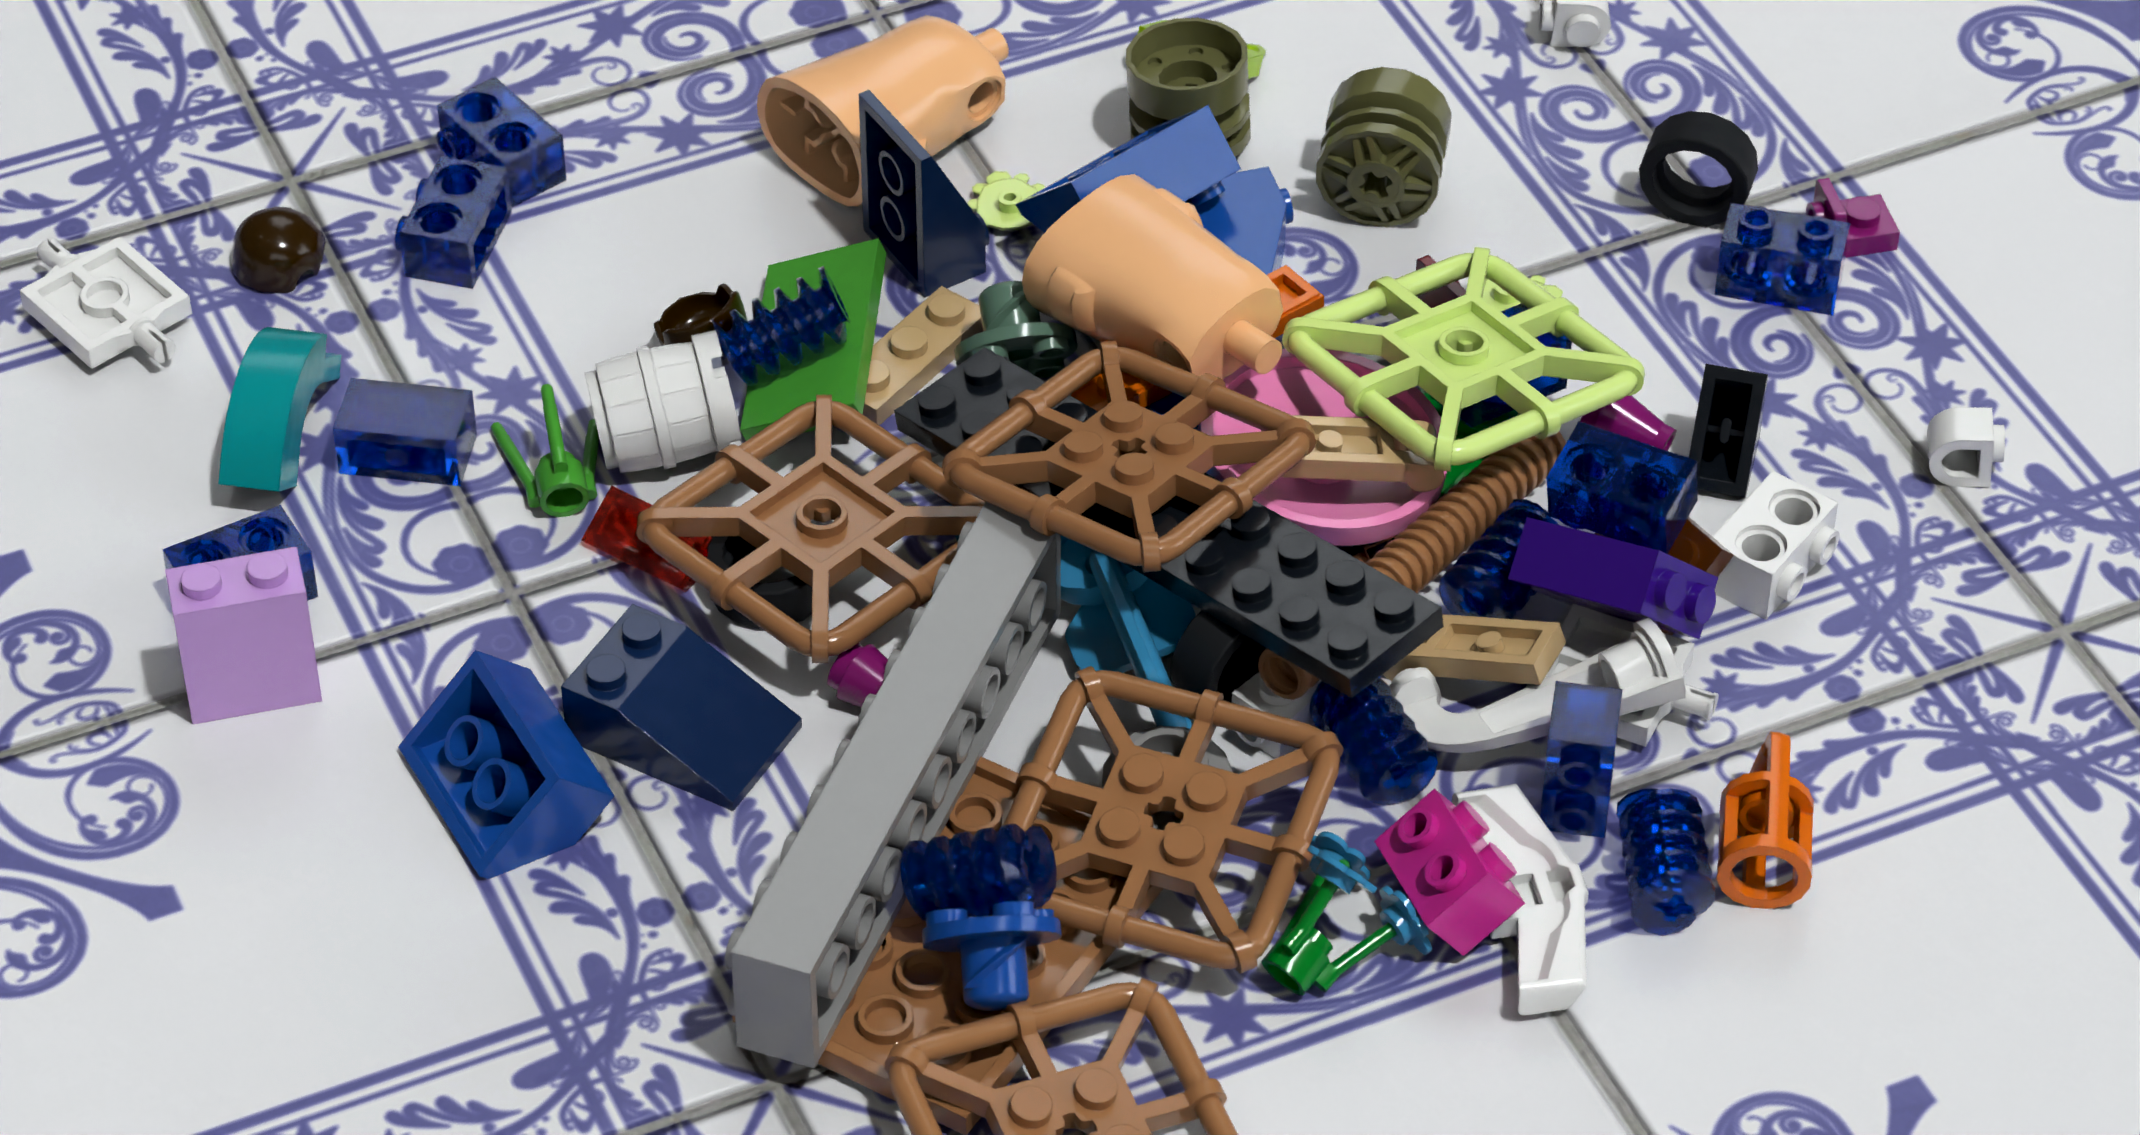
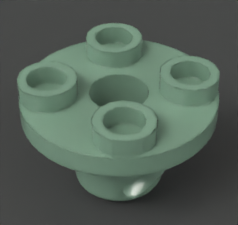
M1005 281L991 285L981 292L978 301L983 332L960 342L955 347L954 354L956 366H958L986 347L1024 370H1028V372L1038 378L1054 376L1065 368L1064 359L1077 350L1078 344L1075 330L1068 325L1041 322L1039 311L1032 307L1025 297L1022 281Z

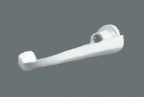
M1643 618L1634 622L1630 638L1544 679L1541 685L1533 684L1470 713H1452L1439 706L1441 692L1434 675L1426 667L1408 668L1399 672L1389 686V698L1396 714L1402 718L1412 737L1425 747L1452 753L1492 750L1679 700L1685 698L1686 694L1684 677L1679 672L1671 646L1662 631L1650 618Z

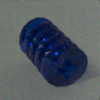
M824 266L818 268L820 287L814 289L802 277L796 279L798 298L794 300L780 287L774 289L775 309L769 310L758 298H754L751 300L753 319L747 321L733 308L729 310L731 329L726 332L712 319L718 340L730 365L748 386L752 387L758 383L757 364L772 376L780 373L779 354H782L795 366L801 364L803 360L802 343L816 355L824 353L825 332L837 344L841 345L847 341L846 322L850 323V319L841 297Z
M1514 499L1508 508L1498 516L1495 522L1489 525L1481 537L1474 541L1467 552L1459 557L1453 567L1445 572L1440 579L1439 593L1444 606L1451 615L1513 619L1516 611L1522 610L1530 600V596L1535 595L1537 591L1511 581L1508 577L1526 518L1529 517L1559 525L1545 509L1527 499Z
M1380 677L1353 698L1323 681L1318 684L1311 697L1309 708L1312 721L1320 730L1335 733L1344 749L1340 762L1345 765L1348 775L1357 783L1359 791L1367 800L1379 805L1400 804L1414 798L1428 786L1435 776L1438 765L1436 753L1428 750L1427 739L1416 730L1415 722L1404 712L1402 703L1392 695L1390 686Z
M1656 788L1640 789L1627 794L1617 802L1616 815L1619 819V835L1622 839L1621 850L1625 859L1624 870L1628 880L1627 891L1631 900V916L1637 926L1646 932L1660 936L1678 933L1689 927L1696 919V916L1707 911L1715 899V887L1711 881L1712 867L1708 861L1709 848L1704 840L1706 830L1701 820L1702 806L1697 797L1687 791L1673 788L1660 790Z
M1016 824L1002 825L998 831L993 828L979 829L975 835H972L970 832L955 833L951 840L946 836L931 838L928 843L923 840L910 841L904 847L900 860L901 880L905 895L912 909L924 921H926V913L943 909L967 910L968 917H974L975 915L978 917L992 915L993 904L1010 901L1034 902V908L1042 907L1051 899L1056 887L1057 868L1055 855L1050 840L1041 826H1031L1024 832Z

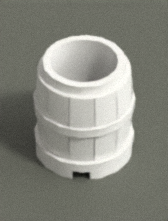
M716 330L691 335L692 342L675 343L649 348L648 345L638 347L635 352L596 363V370L584 373L607 470L619 467L620 473L662 466H664V469L677 467L676 463L701 457L715 451L719 452L729 444L737 446L742 444L728 375H726L721 361L723 355Z

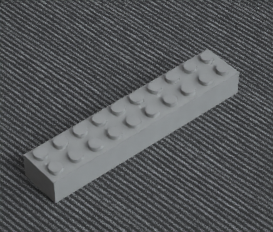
M985 502L974 523L968 521L964 524L958 539L955 557L950 565L944 563L938 570L933 586V596L926 607L919 606L914 612L909 627L908 640L902 650L895 649L889 656L882 686L876 695L869 694L864 700L859 715L858 728L851 740L843 739L839 744L834 757L831 776L825 786L818 784L814 788L809 799L806 820L799 832L791 831L785 839L780 855V866L772 880L764 879L760 883L754 898L752 915L744 928H735L730 936L725 952V966L732 969L733 987L728 1001V1013L735 1016L738 1047L815 1069L919 876L922 867L933 850L939 835L946 826L955 804L974 774L977 762L980 757H983L1061 612V535L1056 533L1052 536H1046L1034 531L1030 527L1028 520L988 502Z

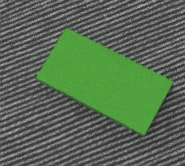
M879 238L768 265L740 431L746 441L794 408L807 402L816 401V395H832V401L844 403L863 414L887 254ZM816 426L806 430L805 432L814 431Z

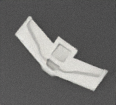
M1517 784L1454 793L1452 803L1457 806L1464 800L1478 812L1490 829L1483 836L1487 844L1491 842L1496 845L1517 871V874L1510 880L1525 904L1491 932L1490 936L1491 939L1517 936L1518 1013L1520 1015H1532L1564 1010L1571 1007L1587 987L1585 906L1588 902L1589 892L1580 866L1570 860Z

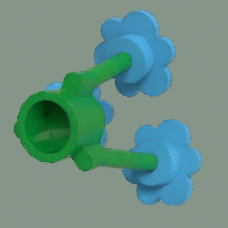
M1325 831L1319 833L1318 836L1314 835L1311 845L1307 849L1313 855L1309 866L1313 873L1316 874V877L1282 936L1261 962L1266 971L1278 983L1289 991L1303 996L1312 984L1321 991L1327 992L1341 974L1390 939H1393L1401 946L1406 944L1414 945L1424 955L1432 951V945L1427 937L1429 934L1428 928L1423 920L1416 915V911L1409 899L1401 891L1397 890L1394 892L1389 886H1384L1379 890L1383 899L1380 902L1382 911L1379 914L1383 926L1330 963L1327 956L1332 951L1333 946L1321 932L1313 927L1338 888L1347 894L1351 893L1356 884L1373 894L1378 888L1368 881L1371 874L1364 865L1366 862L1364 854L1357 849L1348 847L1347 843L1338 835Z

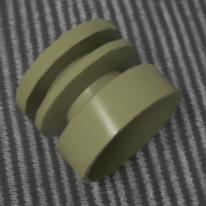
M1177 18L1151 25L1135 35L1126 48L1131 139L1152 127L1209 105L1234 156L1236 157L1242 153L1251 139L1249 93L1247 92L1249 90L1247 43L1238 31L1217 21L1202 18Z
M1378 67L1357 72L1343 81L1331 99L1325 135L1322 138L1321 151L1317 159L1316 183L1324 200L1340 215L1364 225L1390 227L1410 223L1426 213L1436 199L1442 175L1443 159L1446 155L1450 136L1452 113L1444 95L1428 79L1404 69Z

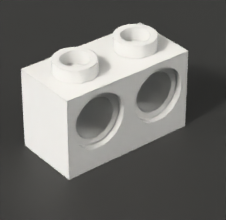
M1772 471L1712 536L1734 555L1718 576L1715 587L1716 595L1766 620L1784 600L1788 602L1794 600L1805 582L1806 575L1816 564L1825 565L1837 547L1840 533L1834 528L1838 502Z

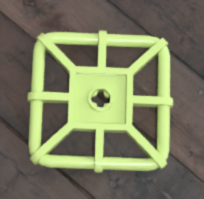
M1475 247L1474 253L1455 255L1396 279L1384 276L1374 280L1369 284V288L1366 291L1307 313L1302 317L1291 319L1285 325L1282 336L1285 349L1295 355L1302 364L1344 397V404L1349 410L1359 417L1368 416L1415 455L1427 462L1434 463V470L1451 471L1452 465L1474 462L1533 436L1538 439H1545L1555 435L1560 431L1562 424L1617 402L1626 396L1638 393L1642 389L1645 378V370L1641 362L1632 358L1628 352L1581 318L1576 305L1564 297H1553L1510 263L1497 256L1490 255L1489 248ZM1469 277L1466 294L1433 308L1418 298L1420 295ZM1487 279L1505 290L1526 306L1528 310L1511 317H1507L1483 298ZM1375 313L1382 316L1392 313L1400 319V321L1385 327L1352 323ZM1548 332L1556 337L1565 336L1583 351L1547 347L1538 341L1536 337ZM1325 349L1382 356L1392 365L1359 377ZM1541 376L1597 383L1550 401L1527 382ZM1415 386L1421 387L1444 406L1438 438L1427 432L1386 398ZM1497 395L1520 414L1456 440L1461 409Z

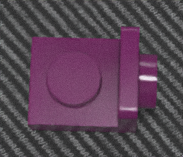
M1829 178L1816 180L1814 200L1806 206V223L1811 237L1819 238L1829 260L1898 249L1900 231L1881 194L1840 200Z

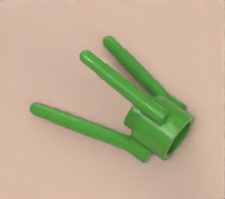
M544 384L541 387V396L550 453H547L540 459L534 476L502 424L499 422L493 423L491 431L526 490L528 505L532 508L540 506L545 513L551 516H571L584 509L589 500L597 497L594 478L599 434L595 419H591L588 423L582 464L571 453L565 451L554 391L550 384Z

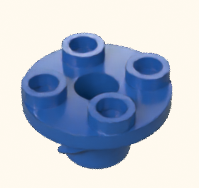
M1010 901L993 904L992 916L968 917L967 910L931 911L926 913L927 927L922 930L923 948L932 951L960 952L963 1000L967 1006L981 1011H1003L1010 1004L1027 1001L1029 998L1026 947L1053 942L1062 937L1061 921L1055 918L1054 910L1034 909V902Z

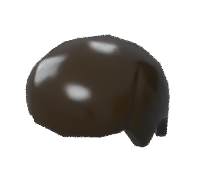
M276 206L256 211L245 218L236 230L233 242L232 272L242 284L261 292H292L299 278L306 271L310 270L313 275L318 274L321 267L320 263L323 261L325 236L311 217L292 208Z
M720 284L716 293L700 292L679 298L663 311L660 320L654 322L653 326L662 346L692 342L691 335L716 330L723 355L721 357L722 361L738 350L745 338L747 316L739 292H733L727 284Z

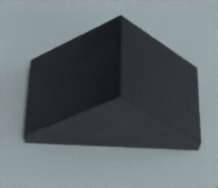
M1705 364L1683 487L1746 498L1760 439L1768 374Z

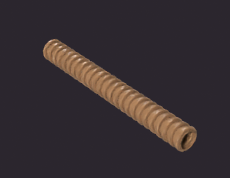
M1560 432L1545 439H1538L1533 436L1490 454L1479 466L1472 469L1457 485H1454L1446 494L1441 496L1426 512L1419 515L1414 522H1411L1404 531H1401L1394 540L1388 542L1382 550H1379L1365 564L1418 593L1564 464L1568 450L1563 436ZM1267 648L1259 657L1258 668L1262 680L1274 694L1284 699L1295 700L1302 697L1309 688L1315 686L1320 680Z

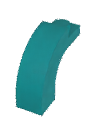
M266 327L253 338L240 364L229 401L222 440L218 484L277 492L297 486L301 437L312 395L321 383L340 379L342 354L326 353L327 334Z

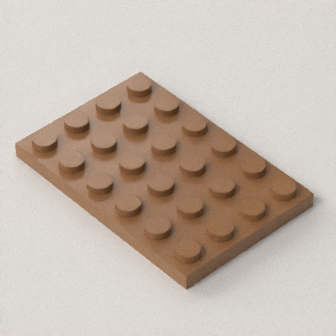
M980 757L974 774L955 804L946 826L939 835L933 850L922 867L919 876L818 1064L896 1101L891 1090L888 1073L884 1066V1062L894 1045L904 1044L925 1034L1005 1013V1010L981 1011L967 1006L963 1000L960 952L932 951L923 948L922 930L927 927L926 913L935 910L965 909L967 910L968 917L992 916V905L997 903L990 901L982 886V882L986 876L989 856L1019 791L1015 783L1019 773L984 757ZM1043 801L1015 865H1022L1081 840L1091 814ZM1089 867L1043 886L1038 890L1111 910L1112 906L1117 904L1127 878ZM1149 885L1136 918L1142 917L1164 888ZM1061 925L1062 937L1060 939L1026 947L1029 998L1027 1002L1030 1006L1081 993L1117 947L1103 944V936ZM732 1016V1020H733L734 1023H735V1016ZM1050 1030L1039 1032L1041 1040L1046 1037ZM1013 1040L932 1062L995 1089L1007 1086L1024 1064ZM924 1093L937 1122L963 1135H967L982 1117Z

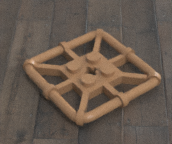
M1116 341L1100 342V348L1081 355L1035 390L1026 389L1014 396L1009 402V409L945 456L942 469L945 481L950 486L962 489L972 496L1028 520L1030 527L1034 531L1046 536H1052L1057 533L1120 562L1142 566L1143 572H1155L1161 570V564L1168 563L1181 556L1228 518L1237 519L1249 511L1253 505V498L1297 465L1303 457L1310 454L1315 448L1316 439L1313 427L1308 421L1302 418H1295L1286 412L1226 388L1224 380L1208 373L1198 376L1138 350L1118 347ZM1121 372L1128 373L1180 395L1185 399L1164 415H1160L1127 400ZM1102 373L1108 405L1085 422L1052 409L1095 376ZM1217 411L1262 431L1210 436L1193 428ZM1024 429L1055 442L1046 451L988 456ZM1256 463L1238 478L1229 477L1222 482L1204 475L1213 466ZM1048 481L1064 488V490L1056 496L1044 494L1039 497L1014 486V484ZM1179 496L1201 506L1165 535L1158 538L1151 514L1173 497ZM1095 503H1098L1132 518L1136 539L1080 514Z
M816 395V401L807 402L794 408L741 445L729 444L720 450L715 456L714 463L658 499L650 508L643 510L637 518L636 533L638 538L648 544L655 553L710 591L711 601L724 610L735 609L791 650L804 656L812 657V663H829L830 656H836L851 649L907 608L917 609L919 606L927 603L932 597L933 586L939 568L944 563L951 564L957 553L958 542L918 570L886 548L902 537L909 535H960L966 522L974 523L986 501L972 496L962 489L950 486L945 481L943 469L931 461V453L917 443L907 445L853 407L838 401H832V395ZM816 426L815 456L784 477L761 462L806 430ZM832 426L841 429L886 461L864 476H860L832 456ZM904 481L909 484L919 482L952 506H904L887 493ZM729 482L732 484L742 482L758 493L740 507H694ZM813 519L822 523L834 520V522L828 525L812 524L810 520ZM740 536L757 549L724 571L678 537ZM781 566L812 587V631L797 623L750 588ZM863 566L893 587L839 626L829 630V588L853 571Z
M1092 666L1075 672V680L1069 683L1061 694L1032 761L1022 765L1015 783L1019 791L989 856L986 876L982 882V886L990 901L993 903L1010 901L1034 902V909L1054 910V916L1060 919L1061 925L1103 936V944L1122 948L1127 943L1211 968H1235L1240 974L1257 967V959L1263 955L1273 939L1299 872L1307 870L1313 855L1307 849L1311 845L1338 777L1340 757L1344 750L1337 736L1331 731L1324 732L1308 723L1224 701L1223 693L1205 689L1202 694L1122 672L1095 671ZM1107 697L1121 699L1193 719L1194 722L1179 757L1134 745ZM1085 706H1087L1116 757L1103 788L1060 777L1056 774ZM1216 726L1299 748L1240 774L1201 764ZM1309 776L1286 834L1274 837L1237 826L1247 801ZM1043 801L1091 814L1081 840L1022 865H1015ZM1160 811H1171L1182 821L1180 823L1169 822L1164 830H1158L1153 828V817L1151 815ZM1225 853L1272 865L1268 879L1245 932L1239 929L1213 884ZM1089 867L1127 878L1117 904L1113 905L1111 910L1038 890L1043 886ZM1149 885L1195 897L1219 941L1136 918Z
M1141 978L1139 983L1110 984L1030 1006L1027 1001L1010 1004L1006 1007L1003 1014L925 1034L904 1044H896L892 1047L884 1062L892 1093L912 1135H943L924 1093L986 1118L993 1135H1062L1064 1129H1078L1087 1135H1152L1151 1132L1196 1119L1200 1120L1207 1135H1238L1224 1107L1227 1096L1220 1082L1217 1079L1209 1078L1175 1009L1164 995L1157 992L1159 984ZM1127 1010L1102 1060L1059 1072L1056 1071L1039 1036V1032L1112 1012ZM1147 1018L1184 1092L1137 1105L1120 1070ZM1013 1040L1031 1079L995 1089L932 1062Z

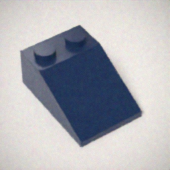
M870 90L859 93L863 230L872 240L879 238L887 253L886 256L924 298L932 295L941 286L949 288L985 273L986 246L989 244L990 238L983 218L978 213L973 212L932 156Z
M631 604L561 685L564 720L583 748L731 811L737 808L802 728V718L689 627L634 604Z

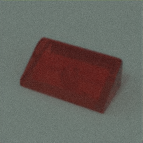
M611 485L581 541L687 592L696 581L655 553L648 544L642 542L637 536L638 515L652 505ZM713 536L678 537L707 558V547Z

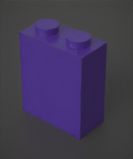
M1529 517L1526 518L1508 577L1511 581L1571 606L1574 603L1631 622L1650 618L1659 629L1700 639L1704 623L1713 614L1716 604L1715 587L1718 581V577L1662 551Z

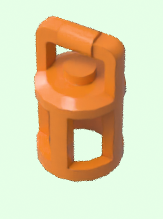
M1770 731L1765 742L1761 745L1750 773L1743 774L1730 781L1721 792L1717 882L1722 892L1729 898L1751 908L1773 909L1788 906L1800 900L1810 889L1814 800L1809 789L1798 779L1790 776L1791 737L1781 732ZM1766 855L1778 857L1793 866L1792 879L1780 886L1765 887ZM1743 860L1741 881L1734 875L1732 869L1738 862Z

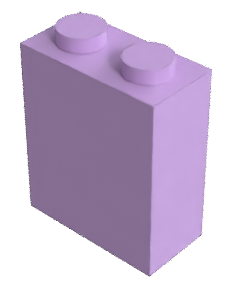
M297 546L165 569L192 724L322 701L308 601Z

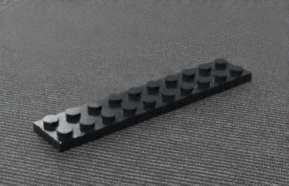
M984 347L894 410L897 429L945 457L962 442L1009 409V402L1014 396L1026 389L1035 390L1045 381ZM1068 396L1052 408L1081 422H1085L1098 412L1072 396ZM1024 429L988 456L1046 451L1055 442ZM1204 473V475L1209 476V477H1211V478H1213V479H1216V478L1212 477L1211 475H1209V474H1207V473ZM1048 481L1014 484V486L1039 497L1044 494L1056 496L1064 490V488ZM1179 496L1173 497L1151 514L1158 538L1165 535L1201 506ZM1253 500L1250 510L1240 518H1228L1181 556L1168 563L1161 564L1160 571L1143 572L1142 566L1124 563L1350 698L1355 697L1444 627L1441 606ZM1095 503L1080 514L1136 539L1132 518L1098 503Z

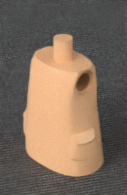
M925 15L906 22L872 41L766 79L759 90L757 98L760 125L766 139L776 154L801 178L840 204L860 206L863 203L859 93L870 90L931 156H934L962 135L985 122L994 115L1004 102L1005 76L999 62L1008 57V45L1003 35L994 28H989L973 36L953 22Z
M1135 174L1114 178L1079 201L1047 229L1026 259L1022 284L1025 297L1032 307L1101 342L1116 341L1118 347L1138 350L1195 375L1201 376L1208 373L1221 379L1231 375L1244 364L1259 374H1266L1277 365L1281 358L1282 344L1271 336L1277 329L1283 313L1279 289L1264 272L1239 256L1205 229L1194 205L1184 202L1164 188L1157 189Z

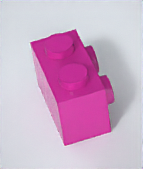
M1434 788L1375 839L1374 842L1425 925L1465 956L1521 908L1525 902L1510 880L1517 874L1515 867L1496 845L1491 842L1487 844L1483 836L1490 829L1483 818L1466 801L1463 800L1455 806Z

